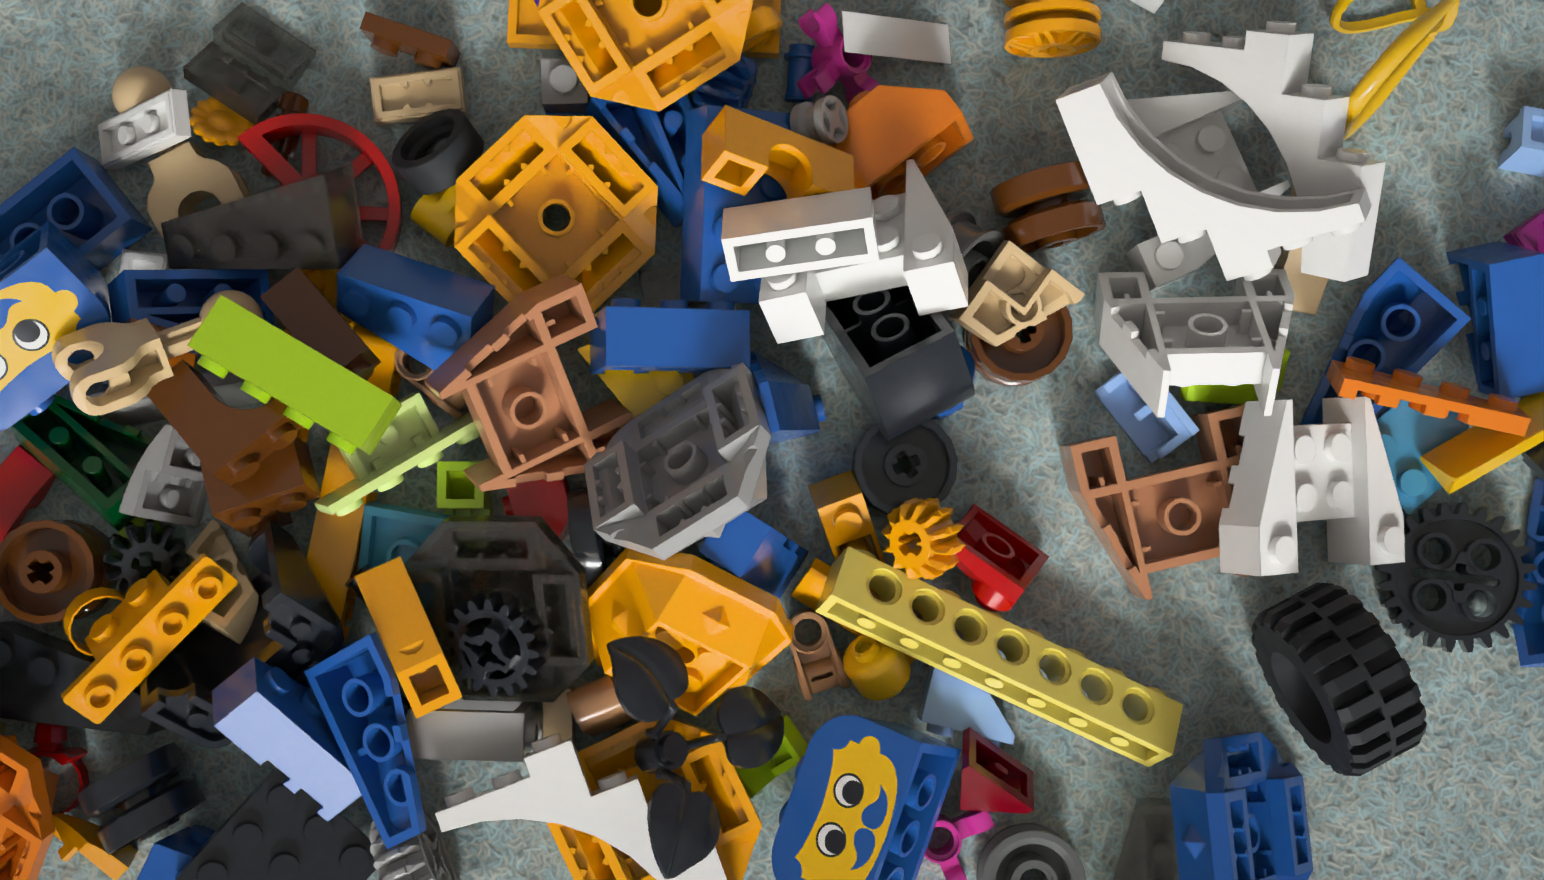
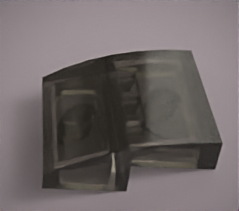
M241 2L212 28L213 41L183 66L184 79L256 125L267 120L278 108L281 95L285 91H292L316 56V50Z

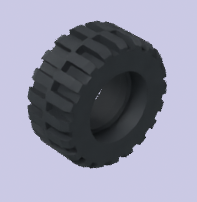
M1315 583L1260 612L1252 625V644L1256 648L1257 652L1255 655L1257 661L1262 666L1263 675L1268 686H1271L1276 701L1289 717V722L1294 729L1298 730L1306 745L1318 754L1319 759L1325 765H1331L1332 770L1336 773L1343 774L1344 776H1361L1420 743L1427 727V723L1424 720L1427 716L1426 710L1420 701L1421 692L1417 683L1413 681L1410 675L1411 670L1405 658H1401L1395 648L1397 645L1389 633L1386 634L1379 625L1380 621L1374 614L1368 612L1355 595H1348L1347 589L1332 583Z

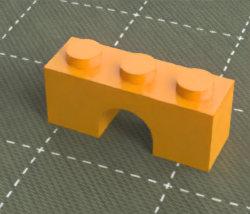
M725 105L702 134L701 180L745 196L763 174L771 176L783 187L787 199L855 189L853 155Z

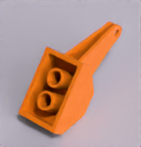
M878 85L872 91L866 90L859 93L848 104L846 113L849 126L846 139L841 143L833 145L825 142L823 144L853 155L854 188L870 187L872 200H875L884 195H897L906 192V160L914 159L925 178L972 141L974 137L962 111L945 90Z

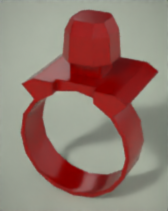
M37 723L33 742L38 743V747H33L26 751L39 759L43 756L52 758L62 766L72 763L79 775L80 787L78 793H80L90 783L88 770L81 760L88 751L82 747H63V742L67 741V726ZM76 798L73 804L66 810L56 813L65 814L80 805L78 799Z

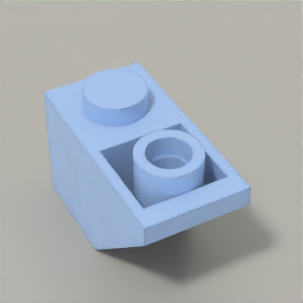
M929 666L917 715L921 722L927 723L926 731L953 738L955 730L963 732V730L971 727L998 747L1000 742L1013 745L1015 735L990 693L933 666Z

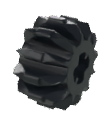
M153 519L146 520L145 531L138 532L133 522L127 523L125 529L128 538L120 534H112L110 544L115 549L103 553V561L113 565L106 571V577L109 581L122 579L119 584V592L122 594H126L135 582L146 578L154 569L172 583L180 575L176 569L188 566V557L178 554L186 547L184 539L176 538L170 540L173 535V527L170 525L162 527L158 533H155ZM142 552L152 553L151 566H140L139 560L141 559Z

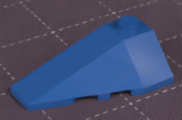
M1397 256L1364 290L1307 406L1300 425L1323 424L1322 398H1344L1337 395L1326 378L1332 359L1345 363L1348 356L1356 357L1374 363L1376 365L1375 371L1392 375L1394 369H1402L1417 374L1472 318ZM1361 391L1357 392L1356 397H1365L1360 394ZM1371 399L1374 413L1376 415L1384 406L1377 405L1376 403H1374V400Z

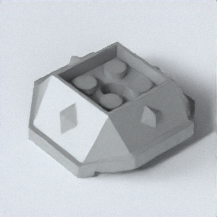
M744 363L732 365L731 369L719 368L704 372L630 420L611 438L603 453L597 452L584 464L593 530L605 541L666 560L704 537L720 538L725 524L767 499L766 452L770 443L771 433L754 375Z

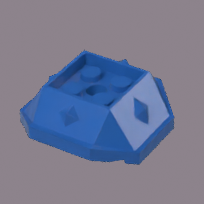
M1242 732L1203 739V750L1169 784L1179 880H1308L1313 872V861L1303 775L1291 762H1284L1278 749L1262 732Z

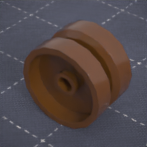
M1080 161L1036 169L1004 181L990 191L995 214L1008 219L1016 218L1007 223L1001 233L1005 240H1010L1026 254L1067 245L1093 235L1106 227L1101 204L1097 205L1096 201L1089 199L1080 200L1091 191Z
M1065 306L1046 316L1047 319L1035 326H1028L1020 331L1022 333L1021 342L1019 337L1015 336L997 347L985 342L964 328V348L971 352L976 363V371L986 380L1003 387L1025 386L1050 374L1066 358L1073 340L1072 318L1067 307Z
M76 520L27 522L9 532L0 543V603L18 619L36 624L63 621L67 607L78 595L87 590L100 587L116 589L118 580L109 581L106 577V571L113 565L103 561V553L115 548L111 547L109 537L94 525ZM110 598L93 600L83 606L74 616L73 620L83 619L103 608Z

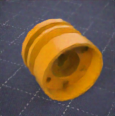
M1003 0L1008 7L1013 8L1006 12L1003 18V25L1007 29L1004 35V48L1010 54L1027 58L1068 57L1088 52L1098 47L1102 41V29L1098 25L1101 19V10L1097 5L1091 3L1095 0Z

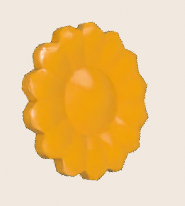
M211 96L207 100L198 101L197 106L191 108V117L189 118L190 125L194 127L193 132L196 135L202 136L205 142H214L217 146H224L225 144L236 146L240 142L237 137L254 126L256 121L251 115L250 108L243 106L241 101L231 100L226 96L221 98Z

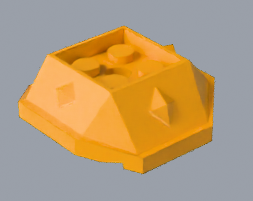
M539 0L537 12L591 97L659 112L740 61L754 0H662L659 12L649 17L644 16L638 11L636 0Z
M524 115L456 179L454 247L491 285L495 286V289L508 303L519 293L564 274L582 283L592 312H594L655 254L658 186L593 116ZM560 205L567 210L570 221L564 230L552 231L545 226L542 215L547 207Z
M626 548L587 589L581 604L596 665L602 667L605 674L613 677L611 659L606 646L613 640L643 636L660 640L673 647L683 659L689 677L687 690L680 697L674 699L679 709L694 716H697L728 689L747 684V681L787 647L793 638L794 626L791 620L787 619L784 608L777 597L695 555L680 552L675 553L666 560H662Z
M674 717L663 729V731L673 730L678 732L686 741L715 734ZM659 720L654 722L638 721L577 751L591 791L599 789L598 780L625 770L627 778L637 774L647 804H649L651 795L657 786L664 782H671L667 779H657L656 773L648 774L643 772L637 766L634 758V749L637 742L646 736V730L653 728ZM723 741L689 749L688 756L683 765L671 771L691 782V792H704L713 800L720 818V834L715 848L727 880H743L762 827V821L736 767L727 759ZM547 822L573 880H656L633 858L602 839L561 824Z

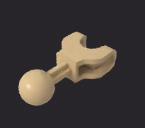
M134 66L122 71L115 79L112 87V100L117 111L124 113L173 88L169 80L160 71L148 66ZM182 141L159 151L160 157L148 162L154 175V181L148 194L147 211L166 244L180 254L193 249L198 243L197 236L193 230L191 216L194 207L203 199L217 197L229 214L242 221H246L258 213V208L241 174L219 161L208 159L203 149L189 141L185 144Z
M224 290L206 300L198 318L159 332L154 330L147 318L132 323H96L59 338L52 349L53 364L58 372L66 380L70 381V394L76 406L88 415H104L137 403L158 382L174 376L168 359L193 350L187 345L220 295L225 296L264 319L260 306L246 293L236 290ZM76 350H88L94 355L93 358L80 364L68 362V357ZM109 380V387L104 394L96 397L86 395L87 390L94 383Z

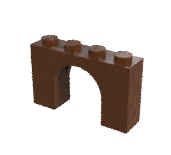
M298 266L260 296L292 337L366 381L372 376L374 368L381 363L378 357ZM183 359L171 368L174 376L158 382L147 394L209 472L229 486L234 485L236 482L245 481L254 475L259 469L261 461L273 451L281 450L290 445L296 439L298 431L303 427L283 415L288 406L276 399L267 405L253 409H237L228 406L205 377Z

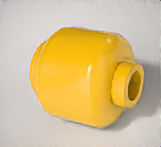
M864 634L854 639L844 652L842 660L844 672L856 690L866 699L880 701L895 697L909 681L911 668L905 653Z

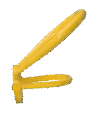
M1338 0L1329 17V22L1333 29L1344 34L1362 33L1412 21L1380 55L1348 97L1350 99L1343 141L1352 136L1383 104L1431 41L1435 39L1438 32L1446 31L1453 25L1458 13L1460 0H1442L1431 9L1427 7L1426 0H1411L1413 9L1354 22L1341 20L1343 12L1354 0Z

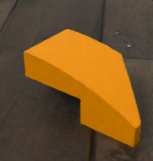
M55 812L52 815L55 827L54 835L64 843L57 851L63 861H68L79 851L113 880H117L130 867L138 852L131 845L108 855L97 835L100 826L62 813Z

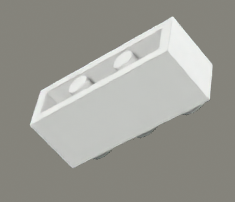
M870 187L723 209L721 241L731 282L879 261L877 226Z

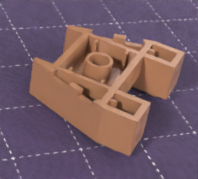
M564 274L519 293L424 380L427 388L441 400L460 391L462 392L489 455V458L463 470L466 477L481 492L516 487V483L545 479L547 482L562 480L564 476L585 473L584 464L597 452L603 453L611 438L633 419L631 411L612 399L582 413L580 411L555 347L597 328L598 325L582 283Z
M1245 404L1232 405L1192 415L1193 422L1199 428L1196 437L1202 461L1139 476L1125 477L1116 435H1103L1059 446L1069 491L1134 596L1144 600L1153 599L1147 573L1220 557L1219 521L1222 508H1229L1234 485L1228 483L1231 466L1239 465L1244 437L1238 434ZM1235 574V575L1242 576V577L1252 576V575Z

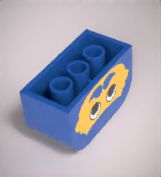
M50 220L0 257V431L11 427L28 413L32 416L40 414L53 402L55 398L53 394L66 384L70 385V381L66 380L58 372L52 360V349L59 338L96 323L111 322L108 284L105 278ZM76 350L68 357V362L80 364L93 358L94 355L88 350Z
M841 715L825 722L815 732L809 742L805 755L799 760L795 769L796 780L792 792L779 814L780 825L774 839L771 857L775 879L916 880L962 749L906 725L856 715Z

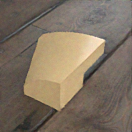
M1004 240L969 288L968 306L954 309L949 317L977 337L997 347L1015 337L1016 333L1022 329L1045 321L1047 319L1046 316L1066 305L1078 303L1085 294L1053 269L1043 267L1010 240Z
M212 519L185 553L193 561L200 554H207L235 577L237 585L201 623L241 644L254 620L259 595L223 527Z

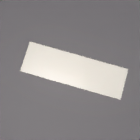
M842 11L845 52L951 64L948 24Z

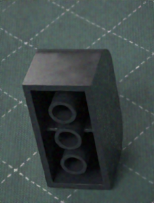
M908 285L828 301L826 303L825 329L822 337L844 377L886 440L889 441L975 395L974 385L954 329L940 312L919 316Z

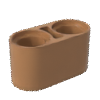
M608 674L566 693L568 704L578 726L584 733L592 737L633 719L620 705L615 693L613 677Z

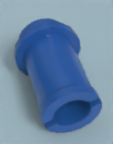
M803 43L790 44L789 52L784 54V60L788 61L787 86L784 98L787 102L802 103L806 101L813 103V96L805 99L796 83L805 74L813 70L811 57L812 51L815 48L814 45Z

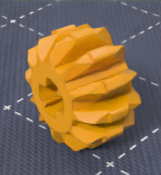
M912 498L904 501V504L900 505L899 508L893 509L887 515L890 525H887L881 531L890 540V544L883 551L893 553L895 556L893 568H905L908 579L923 577L930 580L943 575L944 571L953 568L959 562L956 553L966 546L956 534L964 525L953 524L951 520L954 508H941L938 498H927L924 500L922 498Z

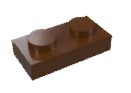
M369 12L364 14L360 30L372 42L370 47L391 57H397L398 51L414 56L413 61L416 64L429 70H437L441 66L447 68L456 67L460 52L452 40Z

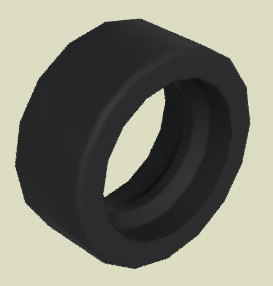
M449 108L436 111L409 128L399 139L392 153V163L416 193L423 195L439 193L455 185L456 179L482 156L484 140L461 110Z

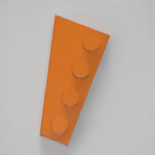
M1348 356L1345 363L1331 360L1326 378L1340 397L1355 400L1357 392L1361 391V395L1374 400V403L1377 405L1396 409L1400 400L1409 401L1408 406L1423 415L1447 418L1449 411L1458 413L1456 419L1463 423L1524 437L1531 418L1518 408L1519 401L1507 396L1490 393L1488 400L1469 395L1471 389L1466 386L1449 381H1442L1440 387L1421 383L1423 376L1402 369H1394L1392 375L1375 371L1376 365L1374 363L1356 357Z

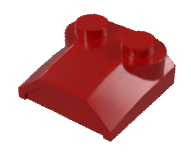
M973 504L958 523L964 526L956 533L957 537L966 546L956 553L959 559L956 566L972 580L971 587L975 593V599L982 607L993 612L1010 611L1050 556L976 504Z

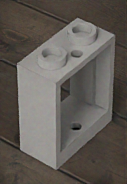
M463 696L417 719L412 708H409L407 710V730L413 759L523 762L525 755L533 749L531 743L543 738V711H538V698Z

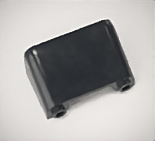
M269 521L248 542L247 552L249 560L262 572L251 581L259 595L258 606L251 627L241 644L236 643L205 624L197 625L140 683L142 716L206 748H220L232 743L229 738L214 727L212 690L249 660L256 657L271 667H278L291 679L301 684L307 679L305 671L336 654L343 645L344 635L340 619L297 542L289 532L272 521Z

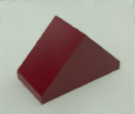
M971 727L963 730L960 769V810L1022 814L1034 811L1033 771Z

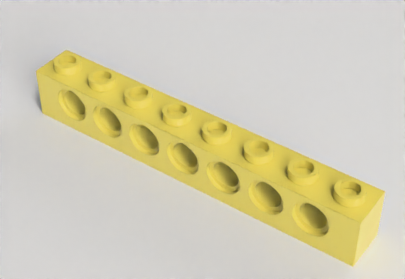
M848 546L832 563L815 612L1147 767H1151L1173 755L1183 704L1167 697L1166 693L1162 690L1143 686L1127 678L1118 669L1103 667L1086 659L1084 654L1078 650L1063 648L1044 639V636L1035 630L1021 628L1004 620L997 612L981 609L961 600V597L953 591L938 589L921 581L919 578L908 579L906 570L895 569L877 560L875 555L866 550L854 549ZM870 589L876 591L882 601L877 600L871 594ZM913 609L921 614L924 621L915 616ZM955 629L963 634L965 641L957 635ZM998 649L1004 653L1006 660L999 654ZM1040 669L1044 671L1047 679L1042 675ZM1082 689L1086 692L1088 698L1084 695Z

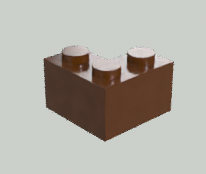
M298 437L287 447L273 451L261 461L259 469L250 478L242 482H236L232 486L214 477L205 465L200 462L212 516L247 537L252 538L269 521L280 527L293 523L290 512L304 508L307 505L306 501L321 497L309 447Z

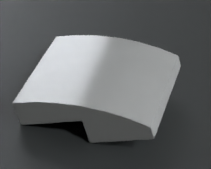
M165 425L147 447L130 478L119 512L141 518L198 527L207 497L200 465L201 461L173 426Z

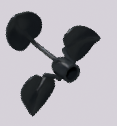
M643 636L620 638L606 645L611 659L613 685L618 701L623 710L637 721L654 722L659 720L653 728L647 729L646 736L637 742L634 749V758L637 766L643 772L648 774L656 773L657 779L671 781L658 785L652 793L648 804L647 822L651 847L659 870L664 879H672L699 863L711 853L718 842L720 818L716 805L706 793L700 791L691 792V782L671 770L683 765L688 756L689 749L725 741L726 756L733 766L742 769L760 767L770 761L779 750L784 737V719L781 716L780 709L763 692L753 687L741 686L726 692L718 703L716 718L722 732L686 741L676 731H663L678 711V706L674 699L684 694L689 685L685 663L673 647L660 640Z

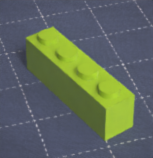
M220 295L187 345L202 355L197 364L222 379L226 377L228 372L233 373L244 380L240 387L242 391L266 405L271 397L287 405L288 407L283 415L310 430L314 422L330 431L326 440L350 455H353L357 448L371 455L402 406L392 395L223 295Z

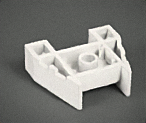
M1233 91L1127 100L1129 106L1150 133L1179 159L1214 179L1248 191L1258 192L1223 114L1235 110L1244 101ZM1286 180L1260 193L1280 196L1290 187V184ZM1206 229V233L1203 236L1186 243H1179L1177 238L1161 243L1159 236L1137 244L1126 253L1133 272H1145L1149 290L1152 292L1190 275L1206 263L1216 252Z
M914 159L906 160L905 193L884 195L872 200L877 226L879 261L761 278L758 302L777 344L824 335L826 303L828 301L906 285L910 289L919 316L968 306V272L953 227Z
M1272 269L1268 275L1253 281H1244L1242 277L1237 278L1234 296L1151 298L1145 272L1098 273L1094 324L1101 348L1157 418L1165 417L1169 385L1187 387L1191 385L1219 384L1228 386L1253 384L1263 415L1271 416L1295 293L1285 269Z
M1345 397L1322 398L1323 424L1293 425L1292 399L1274 400L1271 416L1263 415L1259 401L1245 402L1238 434L1244 437L1239 465L1231 466L1228 483L1234 485L1229 508H1222L1219 521L1221 573L1252 576L1299 573L1297 522L1326 520L1328 562L1359 565L1405 562L1404 515L1370 398L1356 397L1355 400Z

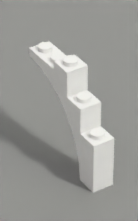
M1267 21L1266 29L1246 31V37L1223 36L1222 42L1210 41L1211 33L1196 31L1183 32L1182 40L1164 41L1162 60L1190 66L1222 82L1250 106L1270 131L1284 157L1297 196H1327L1366 188L1372 205L1366 221L1361 223L1362 226L1359 229L1346 235L1332 236L1331 232L1312 237L1313 240L1302 247L1301 273L1342 282L1367 276L1386 161L1367 159L1368 151L1342 148L1350 97L1331 94L1332 86L1307 84L1314 33L1296 31V22Z
M1113 72L1069 87L1056 99L1096 204L1099 205L1113 200L1115 205H1122L1143 195L1161 243L1176 238L1179 243L1190 242L1203 236L1207 229L1226 281L1240 277L1244 281L1262 278L1268 275L1272 268H1274L1282 252L1280 246H1283L1284 250H1294L1310 243L1314 236L1331 232L1332 236L1349 234L1362 226L1361 223L1366 221L1372 205L1366 188L1327 196L1285 197L1248 191L1206 175L1179 159L1150 133L1129 106Z
M559 733L531 743L534 751L526 754L524 757L529 774L521 776L520 770L516 769L491 779L493 788L474 794L472 787L454 792L444 797L446 806L439 808L435 813L441 832L485 821L525 819L557 823L602 839L633 858L656 880H727L715 847L705 859L677 877L664 879L652 851L647 822L648 804L637 774L628 778L625 770L611 774L598 780L599 789L591 791L572 737L561 740Z

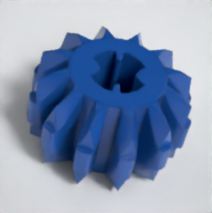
M742 53L740 61L696 88L692 96V108L695 109L706 105L722 107L727 105L732 108L747 109L748 102L753 95V88L757 82V64Z

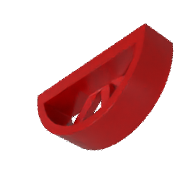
M293 113L269 118L252 126L237 137L244 148L351 256L364 243H368L347 221L387 222L385 233L378 248L395 252L400 239L403 219L399 188L394 173L382 152L360 131L331 117L319 114ZM302 135V176L270 143L285 137ZM317 135L341 141L361 153L324 188L317 192ZM373 165L386 186L389 207L330 205L329 203Z

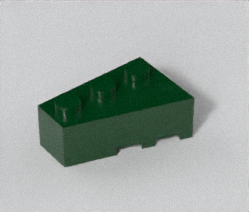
M53 394L55 396L53 402L43 412L36 416L28 413L10 428L19 443L119 532L136 517L120 513L119 509L130 478L153 438L143 435L141 430L129 425L124 427L102 418L101 415H88L81 411L74 402Z

